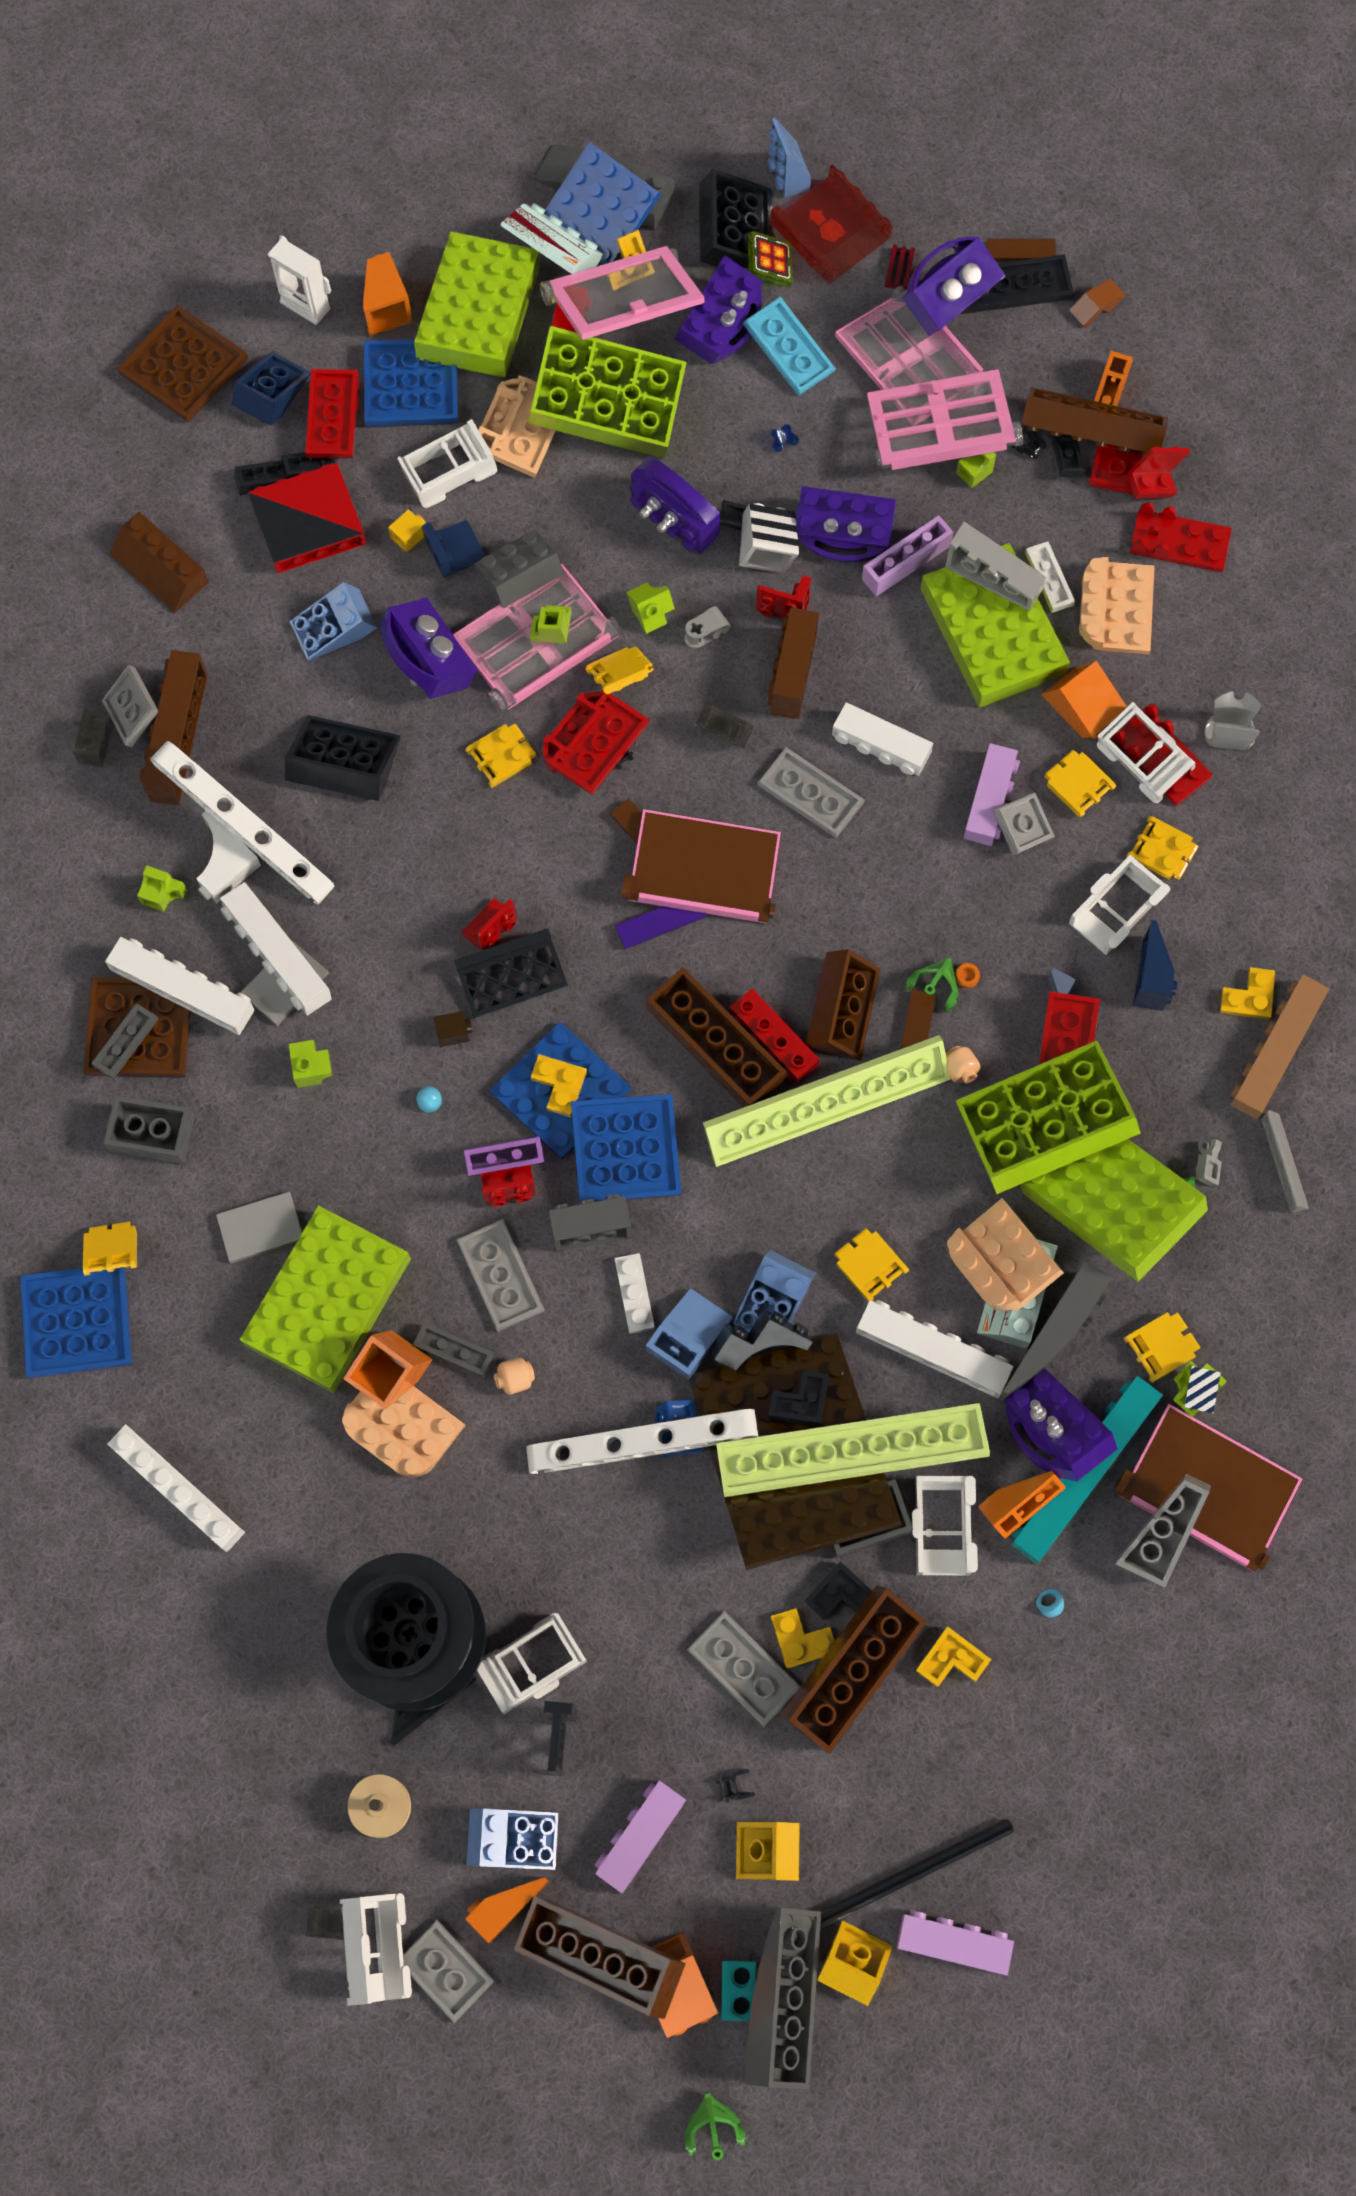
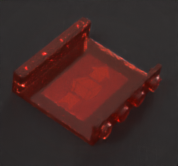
M833 164L830 166L829 175L825 180L783 210L777 205L771 210L770 224L828 284H831L888 241L893 228L889 219L883 217L877 211L875 205L861 194L859 188L855 185L853 186L847 180L845 174Z

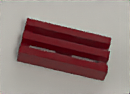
M893 244L885 287L907 290L915 254L914 247H911L909 250L906 249V246L897 248V245ZM898 253L900 258L895 283H892L890 281L895 256ZM909 255L904 284H899L904 257Z

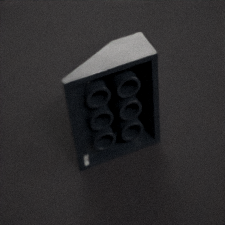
M711 169L699 183L700 262L717 267L723 257L727 256L742 268H756L754 256L755 235L770 238L769 241L772 239L771 188Z
M307 715L285 756V780L379 801L388 781L400 735Z

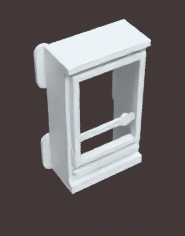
M280 235L279 242L268 253V257L271 258L278 291L281 295L279 301L284 306L317 325L330 310L327 294L331 293L329 280L322 275L319 260L291 244L284 236ZM296 277L302 280L305 295L296 291L298 287ZM293 294L297 295V296L300 297L303 301H306L307 304H305L304 302L300 301L299 299H297L296 297H294V296H292V295H293Z
M472 419L467 421L466 425L402 458H397L403 473L424 508H429L442 502L446 498L445 493L472 479L480 482L497 472L493 454ZM458 445L462 446L470 460L458 466L450 452L451 449ZM447 453L455 468L423 485L414 468Z
M1134 702L1097 736L1098 749L1111 761L1115 762L1118 760L1141 783L1139 785L1140 790L1153 803H1159L1163 799V794L1189 769L1191 771L1195 769V762L1176 745L1175 740L1164 729L1158 727ZM1134 715L1160 740L1155 743V746L1136 765L1110 740ZM1164 744L1172 753L1146 776L1138 767L1157 749L1162 748Z
M1129 855L1111 875L1104 874L1091 887L1090 892L1092 895L1071 916L1069 924L1107 955L1111 949L1116 948L1129 935L1130 929L1152 906H1156L1169 893L1170 887ZM1124 874L1151 896L1128 921L1112 910L1106 901L1101 900ZM1097 902L1101 908H1105L1124 924L1116 933L1090 912Z
M916 1476L915 1510L912 1512V1534L916 1538V1575L970 1576L977 1571V1545L971 1543V1505H974L976 1502V1481L973 1476ZM922 1490H961L962 1531H932L931 1529L923 1531ZM923 1535L927 1537L932 1535H962V1550L923 1549Z
M553 1613L535 1624L531 1631L501 1650L496 1649L484 1656L477 1671L501 1712L505 1714L532 1696L539 1699L554 1690L559 1685V1679L587 1661L559 1614ZM553 1626L573 1660L537 1682L535 1674L531 1673L517 1648ZM512 1651L515 1652L528 1674V1680L534 1684L523 1692H520L501 1658Z
M397 1893L340 1900V1904H343L346 1969L350 1998H347V2006L409 1998L412 1994L410 1969L408 1966H404L401 1937V1925H404L406 1922L404 1895ZM374 1908L377 1953L370 1954L369 1937L366 1932L365 1909ZM378 1957L379 1973L370 1974L369 1965L371 1958Z

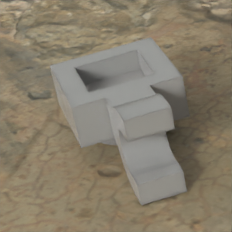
M1217 1139L1211 1140L1210 1147L1209 1143L1204 1140H1199L1198 1149L1202 1154L1198 1156L1195 1179L1208 1186H1219L1222 1162L1217 1158L1222 1142Z

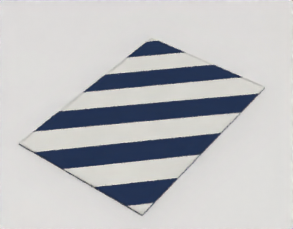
M1192 1366L1185 1407L1214 1413L1221 1372Z

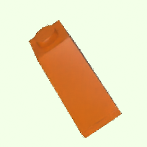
M1114 351L1110 352L1094 401L1118 405L1133 357Z
M1049 1471L998 1489L978 1507L997 1531L1006 1539L1066 1487L1053 1471Z
M543 1877L487 1897L483 1901L478 1898L466 1910L469 1913L466 1920L489 1944L523 1910L534 1896L545 1887L549 1880Z

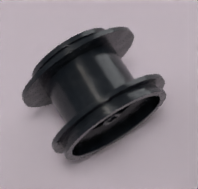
M394 1553L367 1562L346 1579L330 1607L326 1638L334 1667L352 1689L390 1709L417 1712L433 1709L447 1703L463 1691L471 1682L484 1655L486 1624L482 1608L472 1590L445 1566L422 1555ZM419 1601L423 1602V1610L419 1614H413L412 1608L414 1604ZM391 1609H396L397 1617L395 1620L388 1622L386 1618L387 1613ZM438 1621L437 1633L432 1634L430 1631L431 1624ZM414 1632L418 1634L416 1639H408L409 1634H414ZM384 1635H388V1645L384 1648H379V1639ZM431 1647L430 1650L426 1653V1655L422 1658L423 1651L426 1648ZM406 1654V1665L398 1668L396 1665L397 1658L400 1655Z

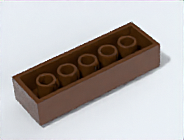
M1031 387L1021 424L1026 425L1025 428L1028 430H1049L1048 433L1054 436L1067 434L1077 441L1089 439L1095 441L1094 443L1099 446L1116 445L1119 450L1131 452V449L1141 451L1140 454L1145 456L1147 451L1153 447L1162 448L1168 417Z
M171 650L170 658L165 660V680L160 682V702L155 704L159 712L155 716V724L150 726L149 736L151 741L150 746H147L145 749L144 759L146 764L145 768H142L140 771L139 781L142 783L144 791L151 802L179 805L183 790L151 762L150 758L166 741L173 743L190 758L208 673L199 653ZM187 769L179 772L182 778L186 777Z
M684 967L646 999L647 1010L743 1108L765 1100L786 1081L787 1071Z
M876 1585L780 1714V1717L819 1749L830 1754L927 1621L889 1589Z
M534 1896L514 1947V1951L639 2012L665 2019L686 1964L552 1900Z

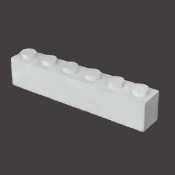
M245 882L220 898L223 906L220 910L227 921L232 920L236 924L234 928L242 939L247 938L250 942L248 946L256 957L258 955L261 956L264 960L262 964L269 974H275L278 978L276 980L278 986L283 992L288 991L292 996L290 1000L298 1011L302 1009L308 1016L332 1000L329 988Z
M123 937L119 938L105 961L111 971L237 1035L241 1034L254 1012L250 998L239 992L237 995L229 992L227 986L220 982L214 984L208 981V978L198 971L192 973L186 970V967L176 960L170 962L164 959L165 956L155 949L148 951L142 948L143 945L133 938L129 940Z
M869 1301L857 1327V1334L991 1396L1000 1397L1013 1368L1012 1365L1008 1364L1009 1360L999 1355L990 1356L985 1353V1349L978 1345H966L961 1342L960 1337L954 1334L947 1333L945 1335L937 1331L938 1328L930 1323L923 1322L921 1324L913 1320L914 1317L906 1312L900 1311L897 1313L889 1309L890 1306L882 1301Z
M126 1424L110 1440L108 1445L224 1551L228 1552L245 1533Z

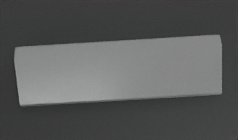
M1271 1110L1267 1111L1261 1120L1289 1210L1292 1213L1307 1210L1309 1207L1280 1115Z

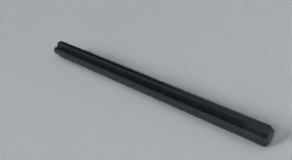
M1005 1819L819 1911L821 1912L820 1928L1014 1832L1012 1823L1009 1819Z

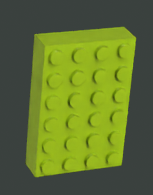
M450 232L414 341L416 359L418 357L422 361L426 359L427 362L436 364L441 362V365L451 367L456 365L457 368L506 378L540 269L539 251L530 247Z
M550 326L528 423L664 459L670 441L687 362L595 337L582 340L576 332Z
M1010 543L1001 546L1016 556ZM945 567L923 575L920 589L979 708L1067 674L1070 661L1038 598L1031 610L1028 611Z
M1097 1040L955 1100L996 1194L1141 1134L1136 1116Z
M1129 1139L1020 1184L1022 1193L1137 1282L1208 1211L1207 1200L1204 1194Z
M318 1205L241 1336L240 1341L249 1349L335 1393L410 1262L409 1253Z

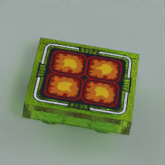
M751 231L748 235L749 272L757 278L789 287L793 283L791 243Z

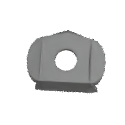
M1233 691L1226 692L1215 699L1214 715L1209 718L1204 729V737L1208 745L1225 749L1249 750L1254 745L1255 738L1260 732L1255 729L1252 721L1262 706L1260 702L1249 693H1245L1241 699L1234 698Z

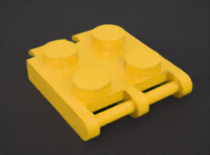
M626 647L588 664L585 670L588 674L594 676V681L597 684L602 685L604 693L610 694L634 682L642 681L645 677H648V673L653 671L652 663L637 647L630 649Z
M504 724L465 749L467 754H471L477 762L479 771L484 772L491 788L531 765V759L537 756L527 740L520 744L521 741L525 740V736L516 724L510 727ZM476 750H477L478 753L481 755V757L483 758L484 761H481V760H480V758L478 757V755H477L476 752H475ZM487 767L490 768L495 778H493L492 775L489 773Z
M1074 750L1061 759L1060 764L1057 763L1047 771L1044 776L1048 780L1047 787L1080 818L1085 814L1084 811L1093 803L1097 804L1100 801V797L1108 790L1116 788V784L1083 752L1078 754Z
M1149 816L1146 828L1142 834L1140 833L1137 836L1138 841L1132 851L1128 852L1126 857L1131 855L1144 867L1170 880L1171 876L1180 880L1188 866V863L1181 859L1190 862L1199 846L1192 842L1193 837L1153 816ZM1153 825L1154 828L1148 837L1147 834ZM1144 843L1139 854H1136L1141 844Z
M130 1221L112 1224V1229L110 1230L107 1229V1225L89 1227V1233H84L83 1239L84 1276L90 1275V1272H101L103 1270L113 1272L115 1268H127L129 1266L131 1269L137 1268V1231L135 1226L130 1225Z
M867 1228L852 1239V1242L856 1245L855 1248L848 1242L834 1253L835 1257L839 1260L836 1266L867 1302L873 1301V1297L885 1287L888 1289L894 1279L902 1273L906 1274L909 1271L907 1266L876 1231L871 1234ZM899 1268V1269H898L894 1274H892L889 1278H886V1277H887L889 1274H891L895 1269ZM881 1282V1284L878 1287H876L872 1292L869 1293L870 1290H872L878 1283Z
M1167 1312L1123 1338L1125 1343L1129 1342L1136 1353L1138 1363L1141 1362L1150 1375L1149 1380L1151 1383L1193 1360L1196 1357L1194 1352L1201 1348L1191 1332L1185 1336L1182 1335L1181 1332L1185 1331L1188 1327L1179 1313L1170 1316Z

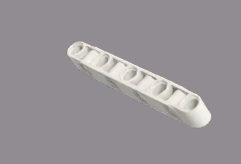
M166 741L150 758L151 762L303 895L308 899L310 897L314 899L316 905H319L335 887L322 872L173 743ZM183 769H188L193 775L185 779L179 775V772ZM226 802L231 808L223 812L217 808V804ZM260 834L265 835L268 838V842L263 845L255 841V837ZM301 867L305 870L306 875L304 877H297L293 874V869Z
M743 1409L532 1444L526 1447L529 1473L538 1474V1471L544 1470L545 1473L714 1446L716 1443L758 1437L755 1410ZM717 1423H724L723 1433L714 1435V1426ZM671 1431L673 1434L672 1440L667 1444H663V1434ZM620 1440V1449L617 1452H611L612 1442ZM565 1448H569V1457L566 1460L561 1461V1451Z

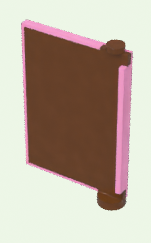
M643 809L633 874H625L621 898L628 899V901L767 924L768 918L773 919L775 904L771 903L781 832Z
M1168 1404L1133 1471L1124 1469L1113 1492L1153 1514L1185 1474L1211 1485L1210 1492L1189 1536L1253 1572L1257 1568L1263 1570L1270 1558V1555L1265 1552L1302 1478Z

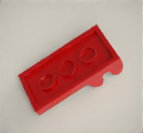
M311 369L305 452L307 458L353 459L356 411H359L358 392H360V379L358 370Z
M1145 502L1139 507L1130 554L1223 572L1232 530L1231 527L1177 517L1176 510L1172 506L1164 508L1161 513L1154 511V505L1151 502Z
M1150 703L1142 712L1158 727L1164 729L1175 740L1176 745L1195 762V769L1192 771L1189 769L1164 793L1177 806L1210 780L1213 774L1173 734L1174 726L1171 720L1165 719L1161 721L1158 718L1157 706ZM1136 716L1124 724L1111 737L1113 742L1135 764L1155 746L1157 741H1160ZM1163 744L1162 748L1157 749L1138 768L1148 776L1172 751Z
M1049 992L1038 1065L1094 1042L1100 999Z

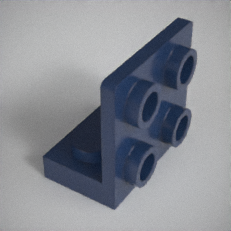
M467 520L440 531L439 529L434 530L431 522L422 525L424 540L443 578L473 566L474 563L485 557Z

